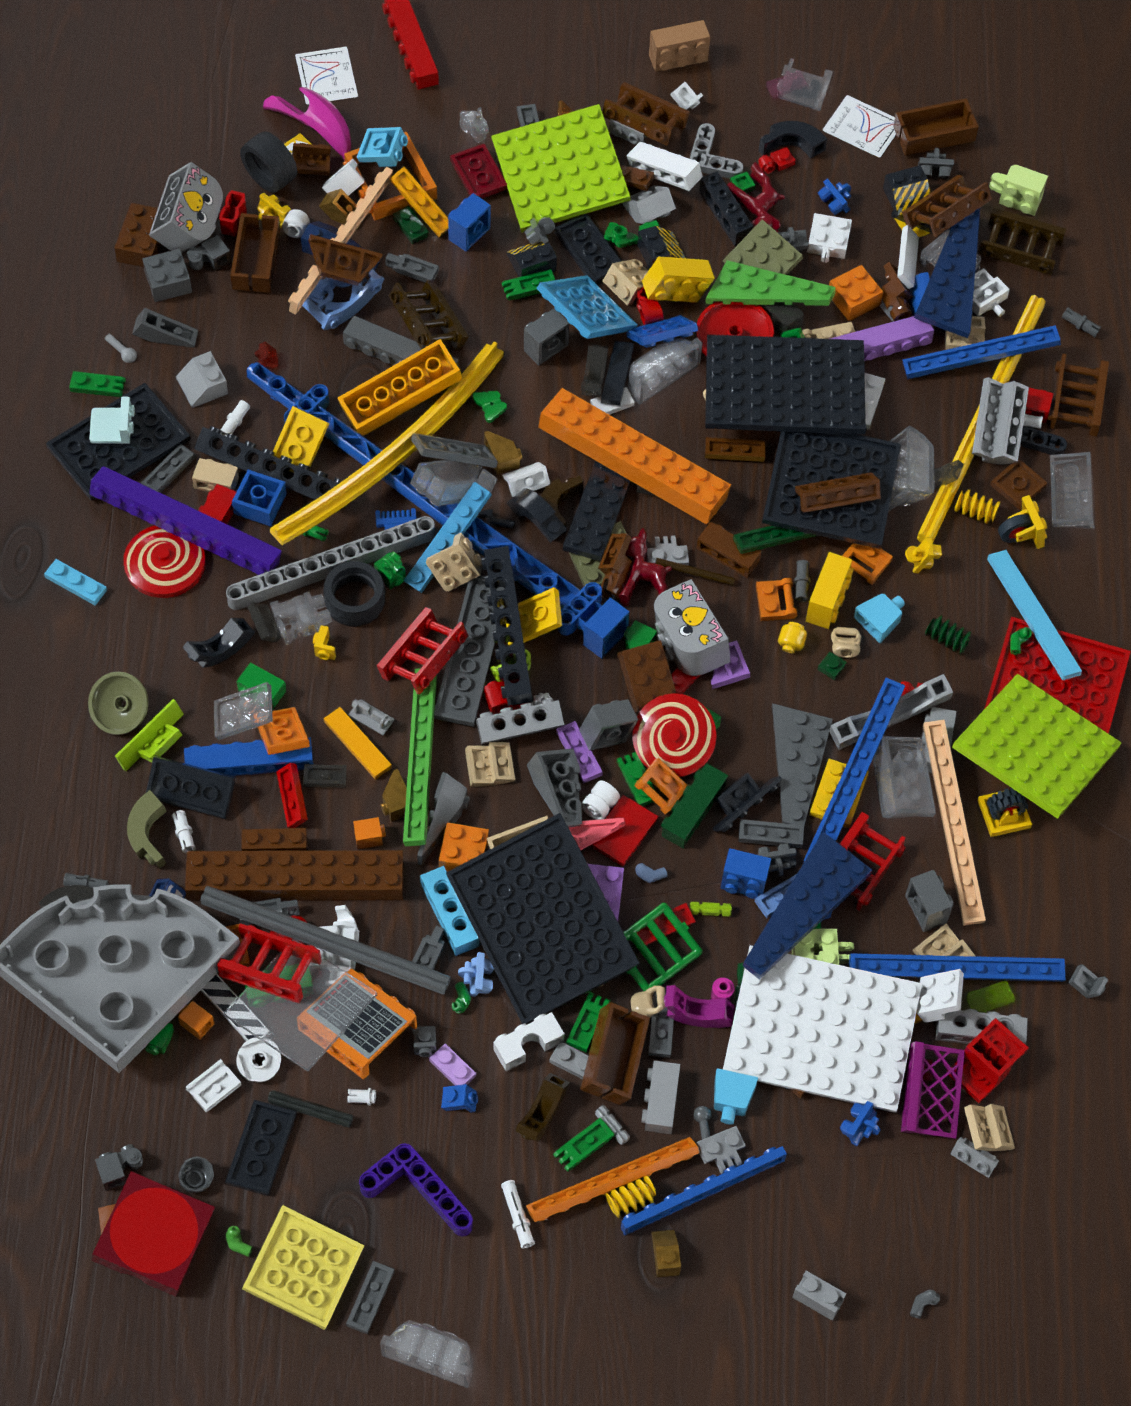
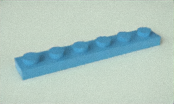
M476 482L472 484L404 581L420 593L424 591L434 577L426 564V559L452 546L455 535L461 532L464 535L492 496L491 492Z

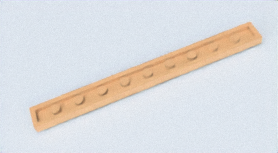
M386 167L383 172L377 174L374 185H369L364 199H359L356 210L349 213L346 224H342L339 227L336 238L331 240L345 244L348 242L390 183L389 179L392 177V169ZM317 265L311 266L307 279L303 278L298 286L299 290L297 293L293 292L289 298V311L295 315L323 277L320 276Z
M945 720L924 722L923 729L963 926L985 923L986 919Z

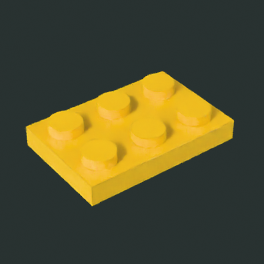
M292 406L274 447V456L281 458V455L293 459L292 464L298 466L300 462L311 467L330 423Z
M553 587L518 603L524 643L562 626L558 589Z
M828 759L810 810V816L819 819L823 818L847 764ZM869 771L866 773L843 825L844 827L850 828Z

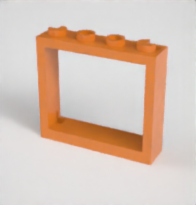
M404 132L408 143L407 146H403L402 150L419 179L422 188L433 200L437 199V186L408 133ZM360 148L344 153L345 161L343 165H346L351 159H354L357 164L362 163L357 159ZM356 167L355 170L362 176L358 167ZM365 181L357 188L359 198L363 199L368 188ZM401 194L379 203L375 202L369 213H371L375 221L392 215V213L407 206L410 208L412 206Z

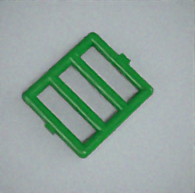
M661 903L623 932L627 940L630 938L659 976L648 984L636 967L626 972L627 975L631 974L643 991L653 986L663 985L703 953L702 948L688 932L689 927L685 922L682 923L667 903ZM662 913H664L692 950L684 958L680 956L653 921ZM645 926L649 928L676 963L667 971L664 970L637 934Z

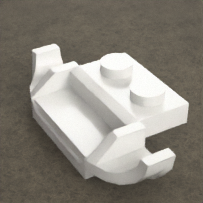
M346 905L335 906L337 922H333V926H323L320 928L359 941L360 931ZM317 948L320 950L322 962L320 965L312 962L309 964L311 971L328 970L331 973L329 982L325 983L326 987H331L351 968L355 970L356 962Z

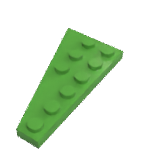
M727 260L706 297V304H713V301H723V304L742 302L744 305H774V302H785V305H792L793 302H803L805 305L829 306L836 293V287Z

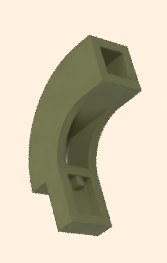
M149 790L133 806L128 817L127 834L130 844L139 859L144 856L152 866L156 864L160 869L166 862L150 843L149 831L152 824L167 811L158 798Z

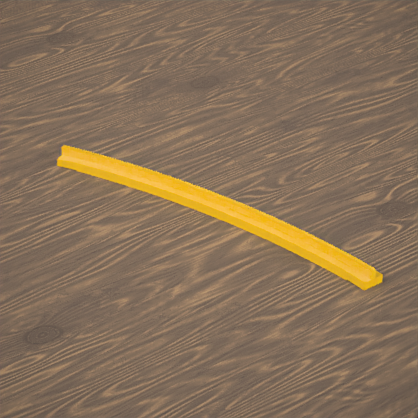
M498 343L486 344L461 374L462 380L451 385L414 424L383 451L334 488L271 527L270 533L283 546L295 537L305 533L363 494L414 453L417 448L411 441L412 434L432 436L451 418L504 356V351L497 348Z

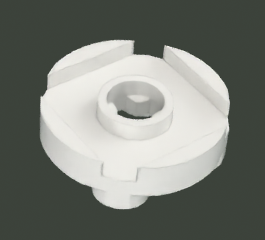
M256 1037L249 1039L238 1051L236 1059L237 1068L248 1081L257 1083L268 1081L279 1070L281 1063L280 1051L273 1042L265 1038ZM256 1054H259L260 1057H265V1060L262 1061V1066L253 1064L252 1060L255 1059Z

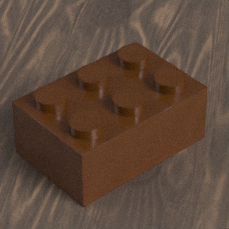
M135 203L130 204L114 247L117 262L144 267L142 258L160 254L162 244L149 236L158 208Z
M661 640L617 653L635 713L640 712L648 702L656 697L665 694H677Z

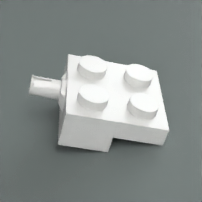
M814 213L807 253L822 255V262H824L826 256L825 263L829 262V256L845 259L852 220Z
M984 268L975 273L972 311L977 316H980L988 310H993L1001 317L1005 310L999 306V303L1008 298L1010 289L998 277L993 278Z
M960 969L920 978L922 986L917 1014L925 1023L945 1019V1013L961 1010L964 973Z

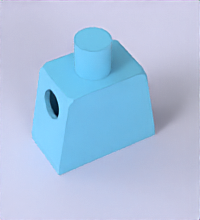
M880 594L858 605L855 609L854 618L881 643L900 623L902 617L900 608L905 605V602L900 596L890 600L885 594Z
M717 1068L714 1085V1109L722 1112V1123L734 1124L735 1115L745 1116L756 1089L758 1077Z

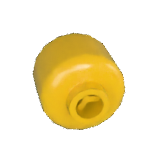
M789 622V624L782 626L778 643L783 647V651L794 654V651L803 649L807 638L804 626L796 622Z

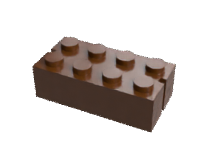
M965 98L897 112L893 128L906 156L934 150L935 148L940 149L976 141L979 126L974 114H972L968 100Z
M241 213L230 275L233 290L249 291L250 288H253V291L271 293L281 231L279 216L262 215L263 230H260L258 215Z
M612 1002L600 1009L580 1090L597 1097L603 1094L602 1099L618 1105L631 1099L650 1017L635 1011L628 1013L627 1008Z

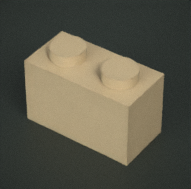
M199 458L192 476L194 489L207 492L213 490L216 484L235 491L239 480L238 467L228 463H218L212 459L205 460Z

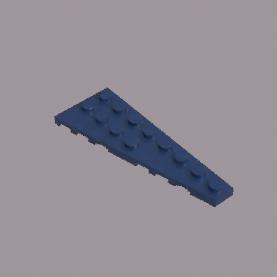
M980 208L951 227L914 317L965 338L969 337L971 331Z
M823 832L746 957L743 967L760 980L871 875L872 869Z

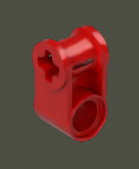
M644 287L640 288L637 291L638 300L636 307L640 313L642 323L647 325L662 321L664 316L660 304L657 300L648 299Z

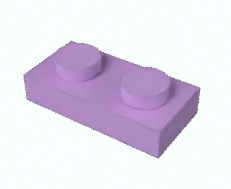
M446 1044L429 1058V1061L454 1085L468 1084L476 1077V1073Z

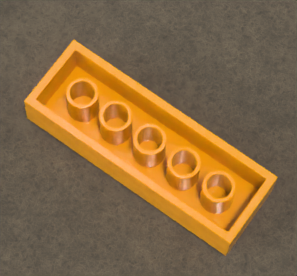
M439 339L338 397V401L355 431L364 436L462 380V375L445 345Z

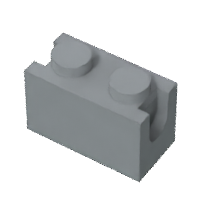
M805 1271L800 1284L795 1288L792 1298L833 1321L845 1299L846 1293Z

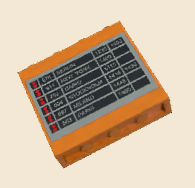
M351 968L297 1018L299 1032L364 1080L370 1074L369 1064L409 1026L417 1029V1016L412 1009L401 1005L397 998L386 994L379 985L368 981L363 973H358Z

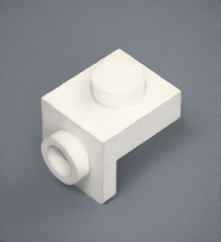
M686 82L670 94L677 104L686 110L689 107L693 110L700 104L699 99L703 96L702 93L696 95Z

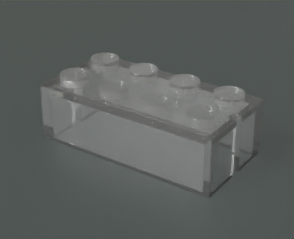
M441 460L419 463L410 484L416 488L418 493L425 495L433 505L442 506L460 503L474 482L492 492L497 478L486 469H483L477 479L482 469L480 465Z

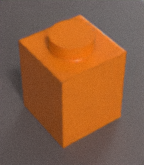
M379 817L353 821L357 849L383 845L382 837H386L384 824L380 825Z
M194 1001L189 1005H185L179 1012L178 1019L180 1025L199 1040L214 1025L213 1016Z

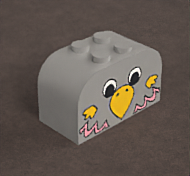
M192 162L170 174L149 236L171 251L180 249L181 253L208 239L216 228L215 223L219 217L223 201V192L217 180Z
M692 579L662 592L656 598L654 611L656 618L655 626L658 633L656 635L658 641L661 640L662 646L666 647L667 657L670 661L673 660L681 672L691 676H698L731 662L728 637Z

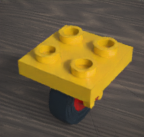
M1030 495L1022 497V511L1008 517L999 526L998 533L1002 541L1006 543L1020 542L1032 538L1036 548L1040 549L1045 547V538H1047L1045 529H1047L1044 518L1039 517L1038 505L1036 501L1032 502Z

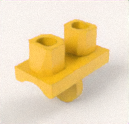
M265 193L260 194V202L257 206V210L260 212L259 219L262 220V215L279 216L280 228H282L287 213L292 209L287 205L281 207L278 198L274 194L271 196Z
M926 537L918 547L910 546L905 551L907 560L914 563L913 573L919 574L923 568L930 569L934 563L933 558L939 559L942 556L941 545L932 544V538Z

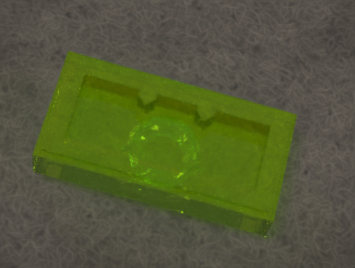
M1007 980L966 994L971 1009L981 1013L1015 1001Z

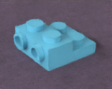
M401 127L367 128L357 159L359 162H377L379 167L396 166L397 162L402 160V148L407 146V136Z

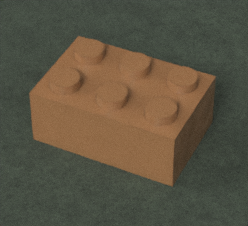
M704 20L650 32L649 57L655 72L708 61L710 35Z

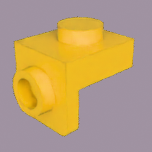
M323 625L320 626L319 632H315L313 637L315 656L323 660H335V647L327 645L330 638L329 627Z

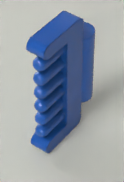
M415 508L411 509V516L410 510H406V517L405 510L401 511V517L399 510L396 511V517L395 511H391V518L390 511L386 512V518L384 511L381 512V518L380 511L376 510L375 512L376 527H385V530L416 519Z

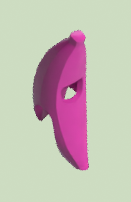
M306 87L299 88L309 100V108L305 113L281 97L272 95L265 99L263 109L285 114L315 129L343 159L344 153L351 151L350 131L344 117L321 94Z

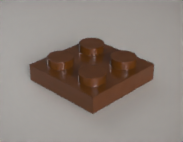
M1018 458V462L1009 465L991 481L990 486L1020 510L1022 508V497L1030 495L1032 500L1046 488L1047 482Z

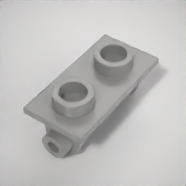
M610 120L609 133L636 145L639 142H643L644 138H647L642 132L615 120Z
M361 699L353 701L352 707L354 708L348 714L381 735L385 734L395 720Z
M960 1137L950 1153L988 1178L999 1162L996 1159L997 1156L982 1150L979 1152L975 1150L973 1142L969 1141L966 1137L965 1139Z

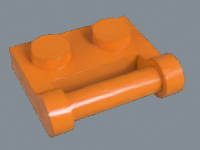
M855 543L842 555L849 559L854 556L874 569L871 573L852 560L851 568H854L855 572L866 578L867 582L871 585L876 582L880 574L893 560V556L883 549Z
M791 578L756 582L761 621L794 619L798 616L797 609L794 608L792 595L793 581ZM780 589H784L786 610H781L778 594Z
M657 758L634 786L638 790L644 791L661 808L660 810L667 814L675 802L682 796L687 784L662 760ZM649 780L669 798L667 802L647 784Z

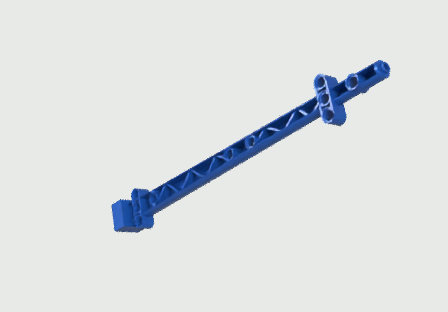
M259 362L248 366L246 370L247 378L268 393L273 400L278 401L288 409L284 414V423L292 406L330 423L324 436L363 466L383 451L326 410L330 400L329 391L325 385L317 384L304 395L287 383L282 376L276 375ZM402 463L381 479L442 526L458 505L456 501ZM478 517L474 519L464 533V537L470 540L475 551L485 557L484 550L508 546L515 581L534 595H538L553 587L559 590L562 626L557 628L560 634L570 635L579 628L584 632L583 645L601 659L623 638L624 632L629 626V611L612 598H609L601 605L602 588L598 583L590 582L580 590Z

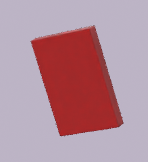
M623 795L605 819L624 818L625 826L593 843L590 847L623 867L655 825L659 816Z

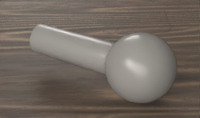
M110 333L105 337V340L121 353V358L124 362L132 363L136 360L137 353L134 349L126 348Z

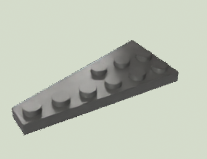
M772 703L778 776L782 778L779 782L782 823L805 825L833 719Z

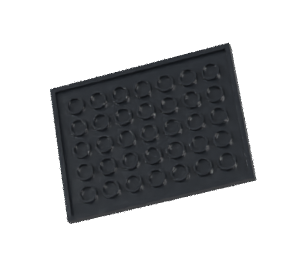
M707 334L705 429L865 434L864 340Z
M561 813L446 872L522 1024L527 1025L533 1022L539 1015L548 1014L640 965Z

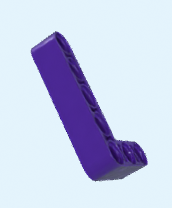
M406 1143L398 1145L360 1176V1192L364 1197L373 1198L404 1174L455 1234L467 1236L471 1233L473 1219L470 1212L411 1145ZM404 1153L409 1154L411 1156L407 1160H401L399 1158V1156ZM386 1167L393 1169L390 1174L381 1172ZM416 1170H423L425 1172L421 1177H417L413 1173ZM372 1181L375 1183V1186L366 1188L364 1184ZM435 1186L439 1188V1191L430 1193L428 1189ZM445 1203H451L454 1205V1207L450 1210H445L442 1208V1206ZM463 1219L468 1221V1225L460 1227L457 1225V1222Z

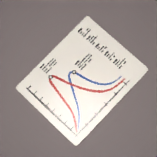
M347 47L295 55L302 87L321 94L329 101L358 97ZM304 95V97H305V102H306V104L308 105V104H309V100H308V98Z
M847 95L823 128V131L880 158L896 135L893 128L895 117Z

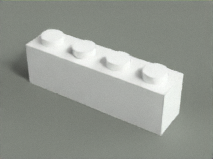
M639 142L627 155L630 167L654 172L655 179L688 191L703 177L699 162L650 144Z

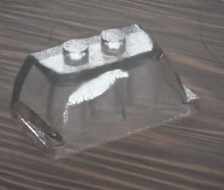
M674 338L673 341L659 344L633 362L628 375V386L634 400L639 405L698 367L700 365L702 342L698 338L693 341L685 338Z
M908 426L890 440V442L900 443L901 447L889 511L896 506H907L917 503L934 493V446L926 436L911 426Z
M1091 453L1050 455L1053 528H1095Z
M883 736L873 758L882 816L887 819H902L912 816L933 817L936 811L922 738Z
M412 1320L399 1325L390 1337L383 1335L380 1343L382 1356L469 1388L472 1380L473 1358L470 1346L465 1340L458 1338L451 1332H442L432 1325L421 1324Z

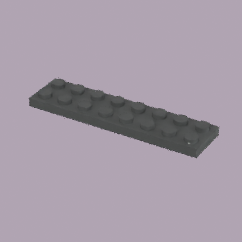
M478 576L468 581L458 623L462 622L469 636L447 662L434 711V719L475 726L495 647L492 631L496 630V625H491L489 613L493 612V606H488L487 594H491L490 588L485 586L484 576ZM499 587V588H497L496 590L502 591V590H504L505 588H504V587ZM502 605L499 608L504 609L505 605Z

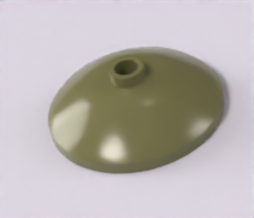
M108 673L98 679L90 691L88 699L89 713L94 723L101 730L118 735L129 733L143 722L147 714L148 695L146 689L138 678L129 673ZM123 700L126 701V706H125V707L122 706V701H123Z

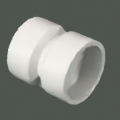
M598 781L591 790L592 794L586 796L581 803V807L593 819L602 820L607 816L610 808L620 799V794L609 783Z

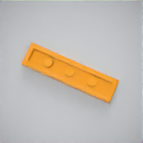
M405 167L390 177V182L438 237H441L448 231V217Z
M341 707L323 718L324 723L375 780L392 768V764Z

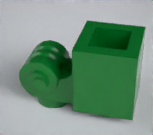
M394 551L389 552L374 563V568L380 573L384 584L390 590L404 582L406 578L405 567L402 565L400 555Z

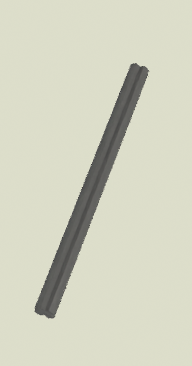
M208 885L201 896L200 901L202 905L445 995L451 980L449 975Z

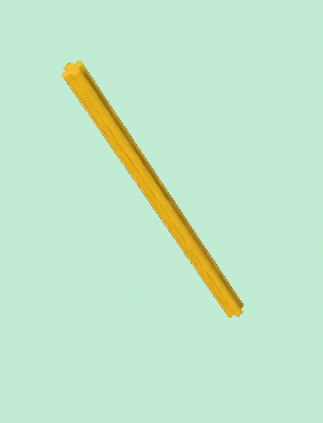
M1036 295L1030 297L1013 335L1034 330L1046 303L1043 298H1038ZM1022 354L1001 358L992 379L1003 384L1008 383ZM979 406L917 536L919 542L928 537L932 538L933 544L975 455L972 454Z

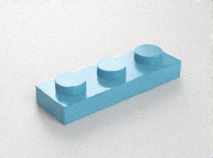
M57 559L44 573L46 579L93 605H96L107 591L106 586Z

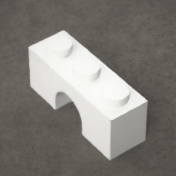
M552 1012L547 1015L541 1014L528 1025L521 1024L514 1032L498 1036L494 1041V1052L507 1072L526 1062V1053L522 1048L526 1042H538L543 1050L547 1051L557 1046L560 1041L564 1042L565 1034Z

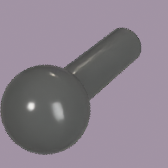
M699 1106L694 1111V1119L700 1124L702 1140L710 1137L708 1121L711 1118V1111L706 1106Z

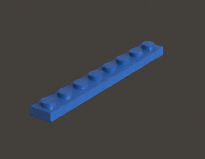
M1055 325L903 359V366L907 379L1058 346L1061 345V340Z
M783 1146L777 1149L776 1147L769 1148L764 1152V1155L758 1158L756 1156L750 1157L744 1161L743 1165L738 1167L736 1165L731 1166L719 1176L711 1175L704 1180V1183L697 1186L692 1184L678 1195L675 1193L670 1194L664 1198L663 1202L657 1205L656 1203H651L644 1207V1211L637 1214L635 1212L629 1213L621 1221V1230L624 1236L784 1162L787 1153Z

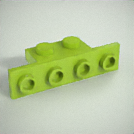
M172 699L115 755L123 770L127 771L140 757L152 763L154 756L161 757L182 736L180 730L173 727L184 715L176 700Z

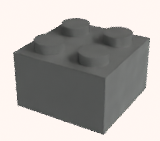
M180 249L142 258L144 271L155 302L192 293L190 277Z
M555 308L543 313L539 319L528 323L524 328V351L538 366L569 345V322Z
M628 699L622 701L614 700L608 704L592 706L579 731L589 751L625 743L638 718Z
M934 870L910 878L905 897L923 932L947 924L953 907V900L949 894H946L942 878L937 876Z

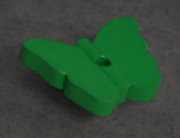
M610 222L605 231L604 239L612 240L619 248L627 247V245L631 246L638 242L636 234L628 232L626 227L615 222Z
M498 391L473 393V400L482 407V410L485 412V420L488 423H492L494 419L507 410V404L501 402V395Z

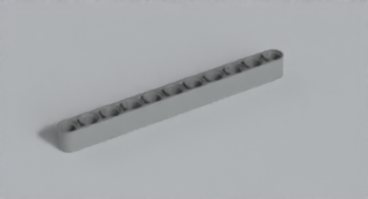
M427 516L420 517L232 584L226 590L228 606L233 610H240L324 580L332 569L345 562L360 561L368 564L381 559L389 552L399 553L430 542L435 537L434 520Z

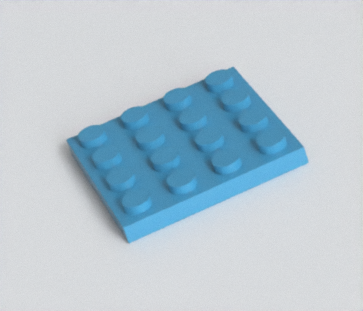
M588 275L541 282L537 287L542 297L548 300L555 310L564 315L567 321L580 331V334L587 339L624 333L638 325Z

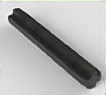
M271 1090L268 1096V1102L338 1125L351 1127L353 1122V1115L284 1093Z

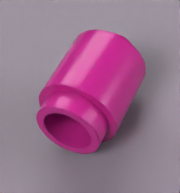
M727 978L715 980L712 986L711 998H727L731 1002L734 993L732 981Z

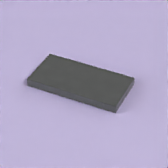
M417 433L412 434L411 441L422 456L493 468L497 466L498 461L486 445Z

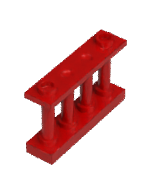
M425 607L377 664V668L384 680L389 681L394 674L411 680L416 693L420 695L469 635L462 622H459L454 629L446 627L437 622L431 609ZM431 630H435L447 635V638L440 644L426 638ZM421 644L435 650V652L428 659L414 653V650ZM407 659L423 665L417 674L401 667Z
M861 812L840 843L847 851H855L880 866L875 876L871 874L866 879L870 884L864 892L856 888L851 893V895L859 899L856 907L859 911L863 905L868 906L873 898L871 893L895 858H900L906 849L904 846L906 837L902 836L896 844L869 828L870 825L867 824L869 815ZM866 835L890 849L891 853L885 860L860 845L857 840L858 837Z
M240 923L238 927L242 941L231 960L221 958L218 962L219 976L300 1003L303 993L299 983L310 962L318 965L321 964L320 950L312 945H304L259 930L253 925L247 926ZM251 942L261 945L262 947L252 966L247 967L239 964ZM270 949L282 952L271 973L267 974L259 971ZM290 956L302 959L291 980L279 978Z

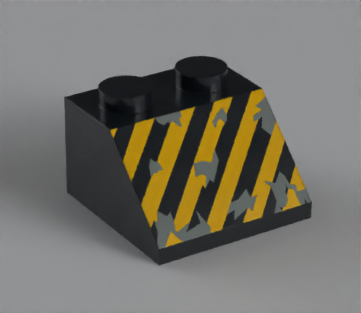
M921 165L885 175L883 190L897 218L903 216L902 211L930 194L928 179Z
M658 226L638 231L637 245L649 269L658 257L685 258L672 231Z
M540 241L534 246L528 244L506 252L518 277L547 270L557 271V256L549 242L544 244Z

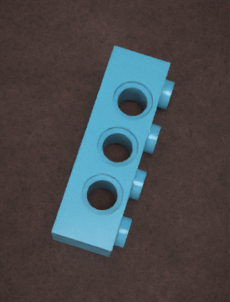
M442 866L420 875V883L441 927L444 928V934L455 956L479 947V938L446 875L445 867ZM440 890L448 891L446 894L438 893ZM448 908L457 909L455 912L447 911ZM457 926L465 927V929L462 931H459L455 928Z

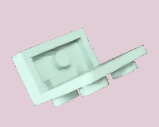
M121 397V408L92 409L89 437L91 443L130 444V433L134 431L131 418L135 415V407L131 405L130 397Z

